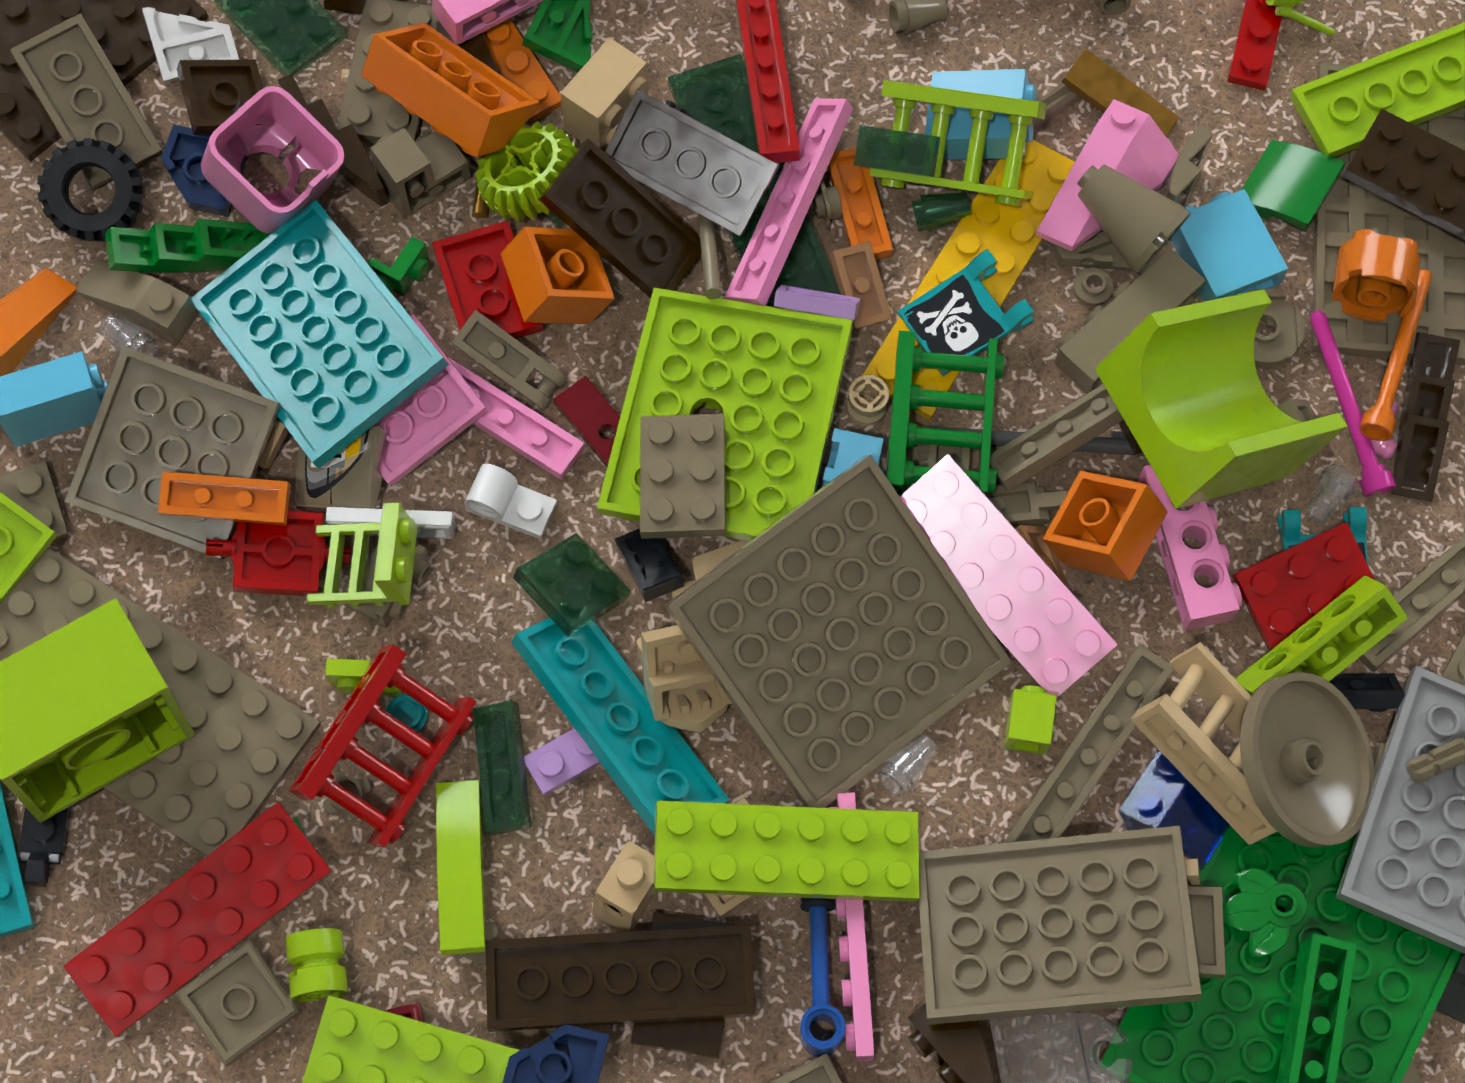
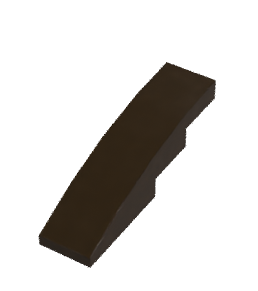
M292 74L277 79L279 87L287 91L343 147L344 160L338 172L351 185L380 207L387 205L388 201L384 186L353 125L350 124L337 130L322 99L307 105Z
M1421 332L1416 334L1400 418L1393 472L1396 487L1391 490L1392 495L1429 502L1433 501L1450 423L1447 421L1455 384V380H1452L1461 340ZM1404 486V487H1409V488L1420 489V490H1424V492H1422V491H1416V490H1411V489H1406V488H1401V487Z

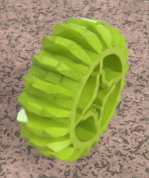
M537 121L531 128L524 124L502 150L487 154L486 157L477 161L479 170L475 173L478 183V192L489 209L493 210L495 214L502 216L505 220L514 218L520 223L526 216L535 221L538 213L544 212L549 215V208L538 199L576 152L577 148L568 134L564 133L562 129L555 128L552 123L544 126Z

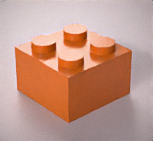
M525 226L501 252L524 322L590 324L615 299L599 253L572 229Z
M1080 471L1042 540L1058 559L1069 567L1131 581L1168 511L1147 484Z

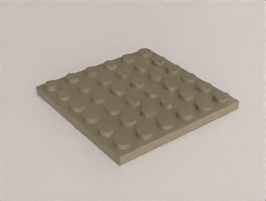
M865 455L664 605L805 807L826 808L837 799L838 793H845L1012 662L871 455Z

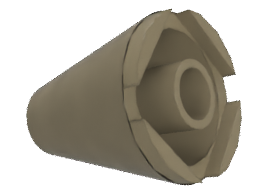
M1105 164L1099 169L1092 165L1077 182L1082 188L1078 193V197L1128 266L1137 273L1147 265V261L1161 250V247L1176 233L1191 214L1185 209V206Z

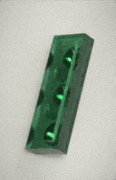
M513 700L473 708L485 833L493 836L532 828L519 704Z

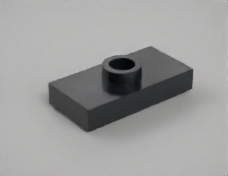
M640 528L615 538L620 555L645 602L684 587L682 577L661 538L642 539Z

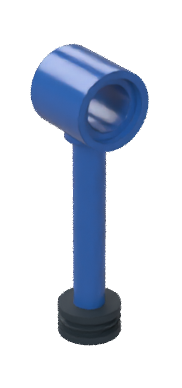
M802 898L800 901L803 903L800 904V909L809 912L812 1007L808 1008L802 1017L799 1036L803 1048L811 1055L820 1057L827 1053L830 1056L841 1047L845 1033V1021L842 1014L836 1008L830 1006L827 911L835 909V902H833L835 899ZM825 1021L832 1025L835 1034L829 1040L820 1041L811 1035L810 1027L815 1022Z

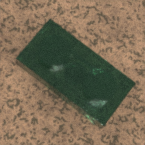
M860 125L854 165L934 177L940 137Z

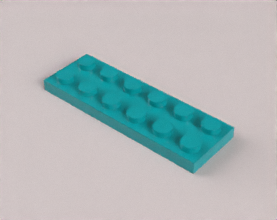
M581 603L515 634L511 644L654 836L655 804L657 801L725 804L729 802V798L676 728L666 726L661 720H654L644 686Z

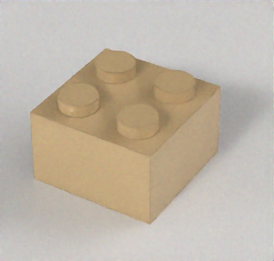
M609 37L560 93L564 130L581 142L589 138L601 150L605 151L637 89L648 94L647 62Z

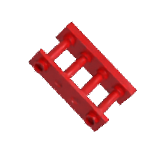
M394 644L381 647L289 789V792L301 800H313L315 796L319 798L323 795L373 827L375 830L367 843L374 847L383 848L386 847L387 843L393 844L403 832L406 825L402 821L455 735L458 734L460 736L469 727L474 717V714L470 711L477 702L471 697L458 698L455 704L452 705L403 672L405 667L401 663L407 653ZM386 686L388 688L395 686L444 720L431 741L380 708L382 703L378 701V698ZM363 722L365 724L372 722L421 755L408 777L357 744L358 739L354 736ZM348 758L398 792L385 814L334 781L335 776L331 774V771L339 759L344 761Z

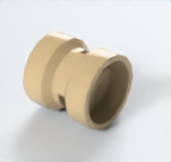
M875 375L859 376L852 382L849 387L847 412L855 423L862 426H872L883 420L887 412L889 400L887 384Z

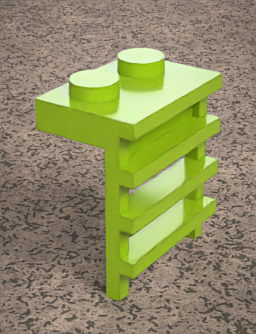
M383 503L381 523L316 526L318 537L331 536L324 593L308 594L307 603L309 605H326L328 608H336L337 604H350L352 607H361V603H375L376 606H385V602H399L400 605H409L418 528L415 525L414 519L409 517L400 503ZM369 534H379L373 589L371 592H362ZM345 535H355L348 592L338 593Z

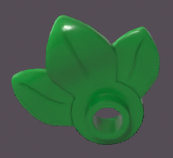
M1253 868L1237 872L1236 881L1241 893L1234 895L1223 905V923L1233 929L1249 932V952L1251 957L1271 955L1286 945L1290 927L1296 926L1304 919L1307 912L1306 897L1295 885L1278 883L1265 870ZM1282 897L1291 899L1293 908L1286 913L1280 912L1276 908L1278 899Z

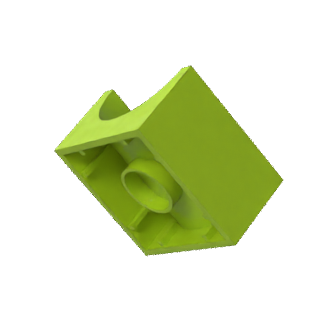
M1264 289L1150 313L1095 368L1176 509L1286 478L1348 427L1340 413L1305 422L1293 419L1276 407L1264 391L1254 360V340L1257 326L1263 313L1272 303Z
M116 598L0 661V780L40 823L195 736L186 717Z

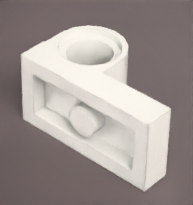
M492 464L481 465L464 502L466 511L540 540L558 504L554 498L518 485L515 476L505 469Z

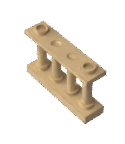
M1199 642L1170 661L1169 664L1182 677L1170 697L1164 694L1137 710L1131 721L1250 845L1277 831L1270 825L1257 807L1245 776L1241 773L1243 767L1240 741L1228 759L1213 744L1212 740L1223 723L1240 739L1242 719L1251 695ZM1194 691L1211 708L1199 728L1182 711Z

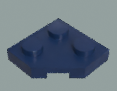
M173 124L161 157L166 170L190 209L228 217L231 204L205 179L201 170L202 157L211 135H193L192 128ZM244 155L240 165L241 174H243L248 159L246 155Z
M565 1024L549 1033L548 1038L527 1049L525 1047L511 1055L502 1083H598L609 1043V1034Z

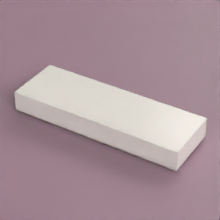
M327 507L326 523L327 525L381 523L383 509ZM405 510L409 517L414 519L415 525L418 528L417 538L453 539L455 537L456 522L452 512ZM369 534V536H379V534Z

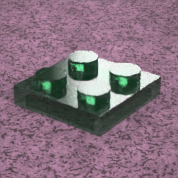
M577 533L518 567L513 576L516 582L567 637L620 605L631 593V590Z

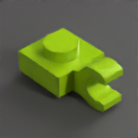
M327 659L325 676L330 686H336L337 691L352 694L371 663L370 660ZM386 686L382 694L388 697H396L401 695V690L395 686L392 688Z

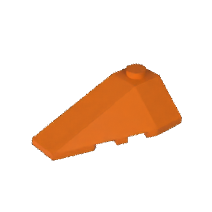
M45 268L0 299V376L14 371L75 295V290L77 289L75 285Z

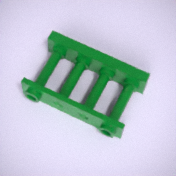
M899 331L886 478L899 497L902 495L903 486H911L912 482L916 483L933 468L913 466V461H905L906 447L914 448V444L979 449L978 471H963L986 496L987 493L995 492L997 469L989 468L994 385L995 379H1002L1004 355L997 354L998 339L989 338L986 357L922 352L921 347H914L915 332ZM920 368L984 373L983 395L919 389V385L911 384L912 372H920ZM917 406L982 411L981 432L916 427V423L908 422L909 409L917 410Z

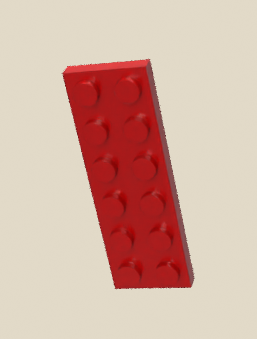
M277 802L63 965V967L114 1036L118 1037L333 871L283 805Z

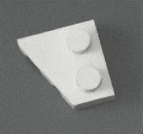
M150 7L142 8L164 84L179 81L176 69L180 60H239L228 24L214 21H199L195 17L182 14L176 16L158 12L155 8Z

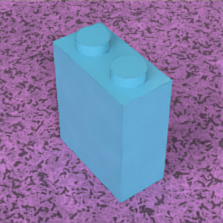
M1026 69L932 73L931 87L1037 101L1036 85L1030 84ZM930 103L928 105L924 137L928 150L934 112H931L932 104ZM955 107L954 115L950 114L943 160L967 158L973 117H969L970 109ZM994 113L993 120H989L983 159L1006 158L1012 123L1008 122V114ZM1033 122L1032 126L1028 125L1023 158H1025L1026 143L1033 140Z
M1245 189L1233 194L1230 192L1220 193L1212 198L1209 203L1197 208L1193 205L1185 207L1191 214L1170 239L1179 256L1206 280L1200 293L1204 302L1243 294L1255 289H1270L1282 283L1288 267Z
M83 351L0 376V426L13 445L19 447L92 424L95 421L108 382L106 379L103 380L98 364L90 365Z

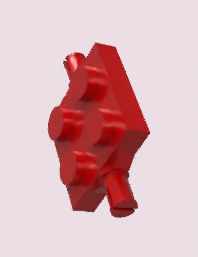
M288 511L287 525L238 522V527L232 540L207 538L205 555L231 557L234 567L233 592L307 596L308 594H318L319 575L324 568V563H328L330 546H326L323 536L318 537L316 534V526L323 525V513ZM344 547L342 564L350 565L351 547Z

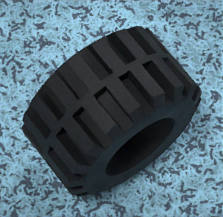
M84 138L83 141L72 140L66 142L67 146L62 149L60 147L56 148L52 152L54 154L49 161L46 159L42 167L45 169L42 176L38 175L37 184L40 185V192L37 193L39 202L43 204V212L53 222V225L66 234L85 241H106L105 234L110 227L131 228L136 222L134 219L137 214L142 212V198L145 197V188L142 185L143 178L134 161L111 143L103 140L97 141L93 138ZM87 167H98L105 170L115 183V195L112 203L107 209L98 214L80 212L72 205L69 198V186L72 178L80 170Z

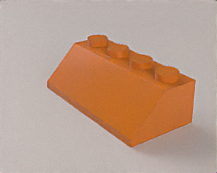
M425 22L374 34L361 74L362 77L374 84L377 91L391 96L402 104L407 112L419 116L432 125V129L435 132L449 137L459 144L465 153L476 157L502 150L538 109L540 103Z

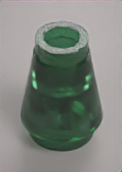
M966 191L961 193L920 195L921 199L911 201L919 232L928 230L929 233H932L964 218V216L972 215Z

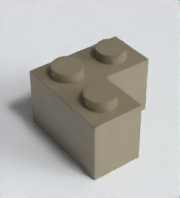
M402 128L396 133H388L382 136L370 148L376 172L384 186V190L404 218L471 179L467 159L452 139L435 131L433 133H425L414 141L407 130Z

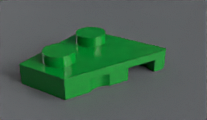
M590 0L542 1L524 36L522 46L578 73L591 58Z

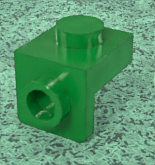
M413 236L407 242L391 268L373 258H370L367 262L391 293L394 291L402 296L406 295L414 281L421 282L430 268L426 243Z

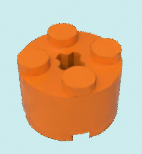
M1370 229L1356 231L1353 234V239L1345 242L1337 254L1332 292L1334 302L1336 303L1338 300L1342 304V311L1347 315L1366 321H1387V314L1399 312V317L1410 313L1416 304L1420 270V255L1417 242L1410 238L1399 239L1393 236L1380 235Z

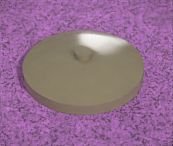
M1294 672L1266 681L1250 698L1241 724V762L1250 793L1270 825L1291 842L1308 848H1321L1345 842L1360 830L1375 779L1374 759L1365 728L1348 699L1334 685L1317 675Z

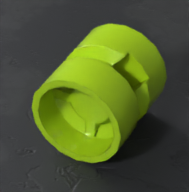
M335 928L310 929L295 932L285 937L287 962L295 967V970L288 975L290 999L292 1001L313 1002L318 1001L320 998H326L328 995L340 998L349 993L346 968L339 964V960L345 956L342 930Z

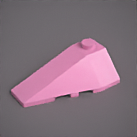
M1115 99L1112 101L1094 127L1041 222L1036 236L1072 252L1102 230L1078 197V193L1082 188L1077 182L1092 165L1099 169L1105 164L1154 191L1162 187L1174 169L1179 154L1149 114Z

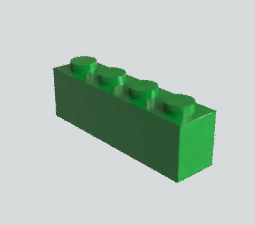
M1312 933L1299 945L1276 1083H1336L1357 944Z

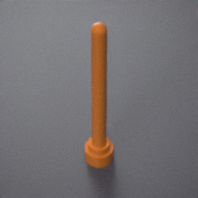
M1427 269L1419 270L1416 304L1410 313L1402 317L1376 404L1364 412L1359 431L1363 436L1371 440L1387 441L1393 435L1396 419L1391 409L1432 280V274Z

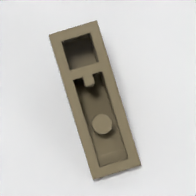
M96 260L75 290L82 297L174 346L178 345L198 316L197 310L188 294L149 275L134 271L109 270V263Z

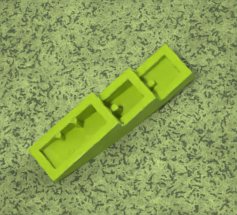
M479 780L436 783L437 881L441 956L485 952V879L483 872Z

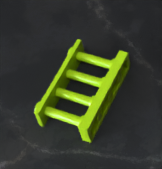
M888 80L883 81L881 96L893 98L892 106L896 107L887 170L870 168L869 176L881 177L880 185L904 189V183L908 181L995 194V203L1019 206L1020 198L1032 199L1033 191L1018 189L1027 127L1028 125L1032 126L1033 118L1045 120L1047 103ZM917 102L932 104L931 112H934L925 175L902 172L912 109H916ZM955 107L970 109L969 117H973L963 181L940 178L950 114L954 115ZM994 113L1008 114V122L1012 123L1002 187L979 184L988 122L993 120Z

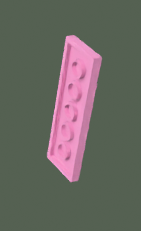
M949 454L900 496L989 629L1037 683L1047 690V694L1057 695V697L1061 695L1118 645Z

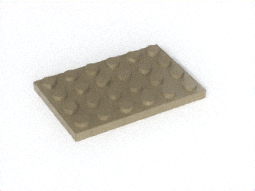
M1180 826L919 852V910L926 1012L929 1025L1202 1000Z

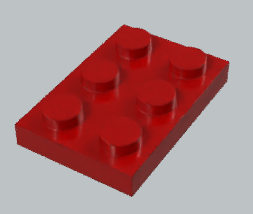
M509 220L432 242L459 331L475 310L515 339L544 331L543 323L523 321L501 256V252L514 239Z
M1347 522L1231 575L1234 582L1239 586L1242 599L1268 650H1272L1363 576L1374 579Z

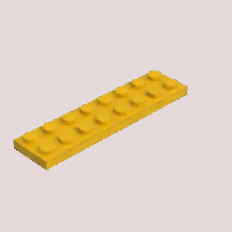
M1035 140L1026 143L1025 158H1022L1018 189L1033 191L1032 199L1020 198L1019 206L995 203V194L978 192L909 303L964 269L977 255L988 249L997 261L995 265L997 273L981 281V283L1001 308L1043 241L1042 238L1036 236L1037 230L1075 161ZM1006 158L999 159L984 184L1002 187ZM900 317L863 374L875 375L881 378L888 386L890 399H893L899 331H909ZM915 339L914 347H921ZM920 368V372H912L911 384L919 385V389L949 392L961 371H951L942 376L937 369ZM917 406V410H910L931 421L939 407Z

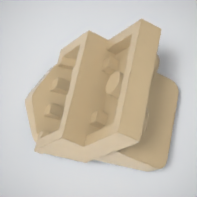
M678 625L641 633V637L637 639V653L643 668L644 688L654 720H661L666 726L701 733L727 711L728 705L733 703Z

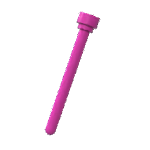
M1316 310L1311 314L1310 321L1363 467V471L1360 472L1362 479L1359 480L1363 495L1366 498L1374 496L1375 491H1378L1380 494L1388 492L1396 487L1391 471L1385 469L1384 464H1379L1371 439L1363 436L1359 431L1362 414L1326 314L1321 310Z

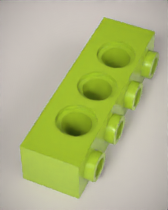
M1363 576L1235 678V680L1251 697L1266 681L1294 672L1314 674L1329 682L1409 617L1386 585L1368 576Z

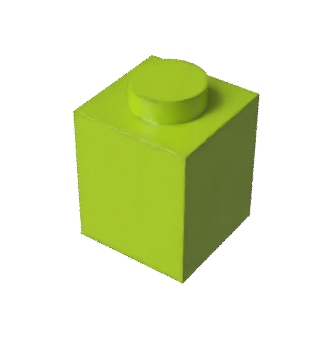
M1023 686L1021 689L1014 688L1009 700L1003 749L1046 755L1051 745L1057 695L1047 694L1046 689L1038 686Z

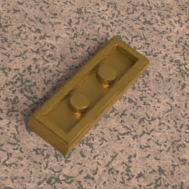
M1086 48L1061 81V83L1102 113H1105L1115 99L1149 114L1165 136H1167L1179 119L1178 115Z

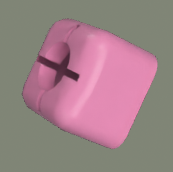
M269 86L257 92L212 133L202 157L201 170L205 179L256 229L265 234H272L313 200L319 198L330 187L343 163L344 151L338 140L287 91L280 87ZM292 144L296 146L285 157L283 162L289 177L284 191L280 190L277 193L269 194L259 192L242 176L240 165L244 155L249 156L252 153L264 152L279 158ZM306 168L321 170L322 172L308 184L301 195L294 192L302 171Z

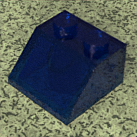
M1159 749L1119 810L1128 831L1180 826L1183 854L1189 859H1198L1199 868L1202 870L1230 827V824Z

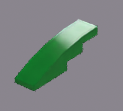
M199 218L194 226L154 223L150 230L110 227L105 237L109 270L201 272L227 270L271 234L259 231L251 223Z

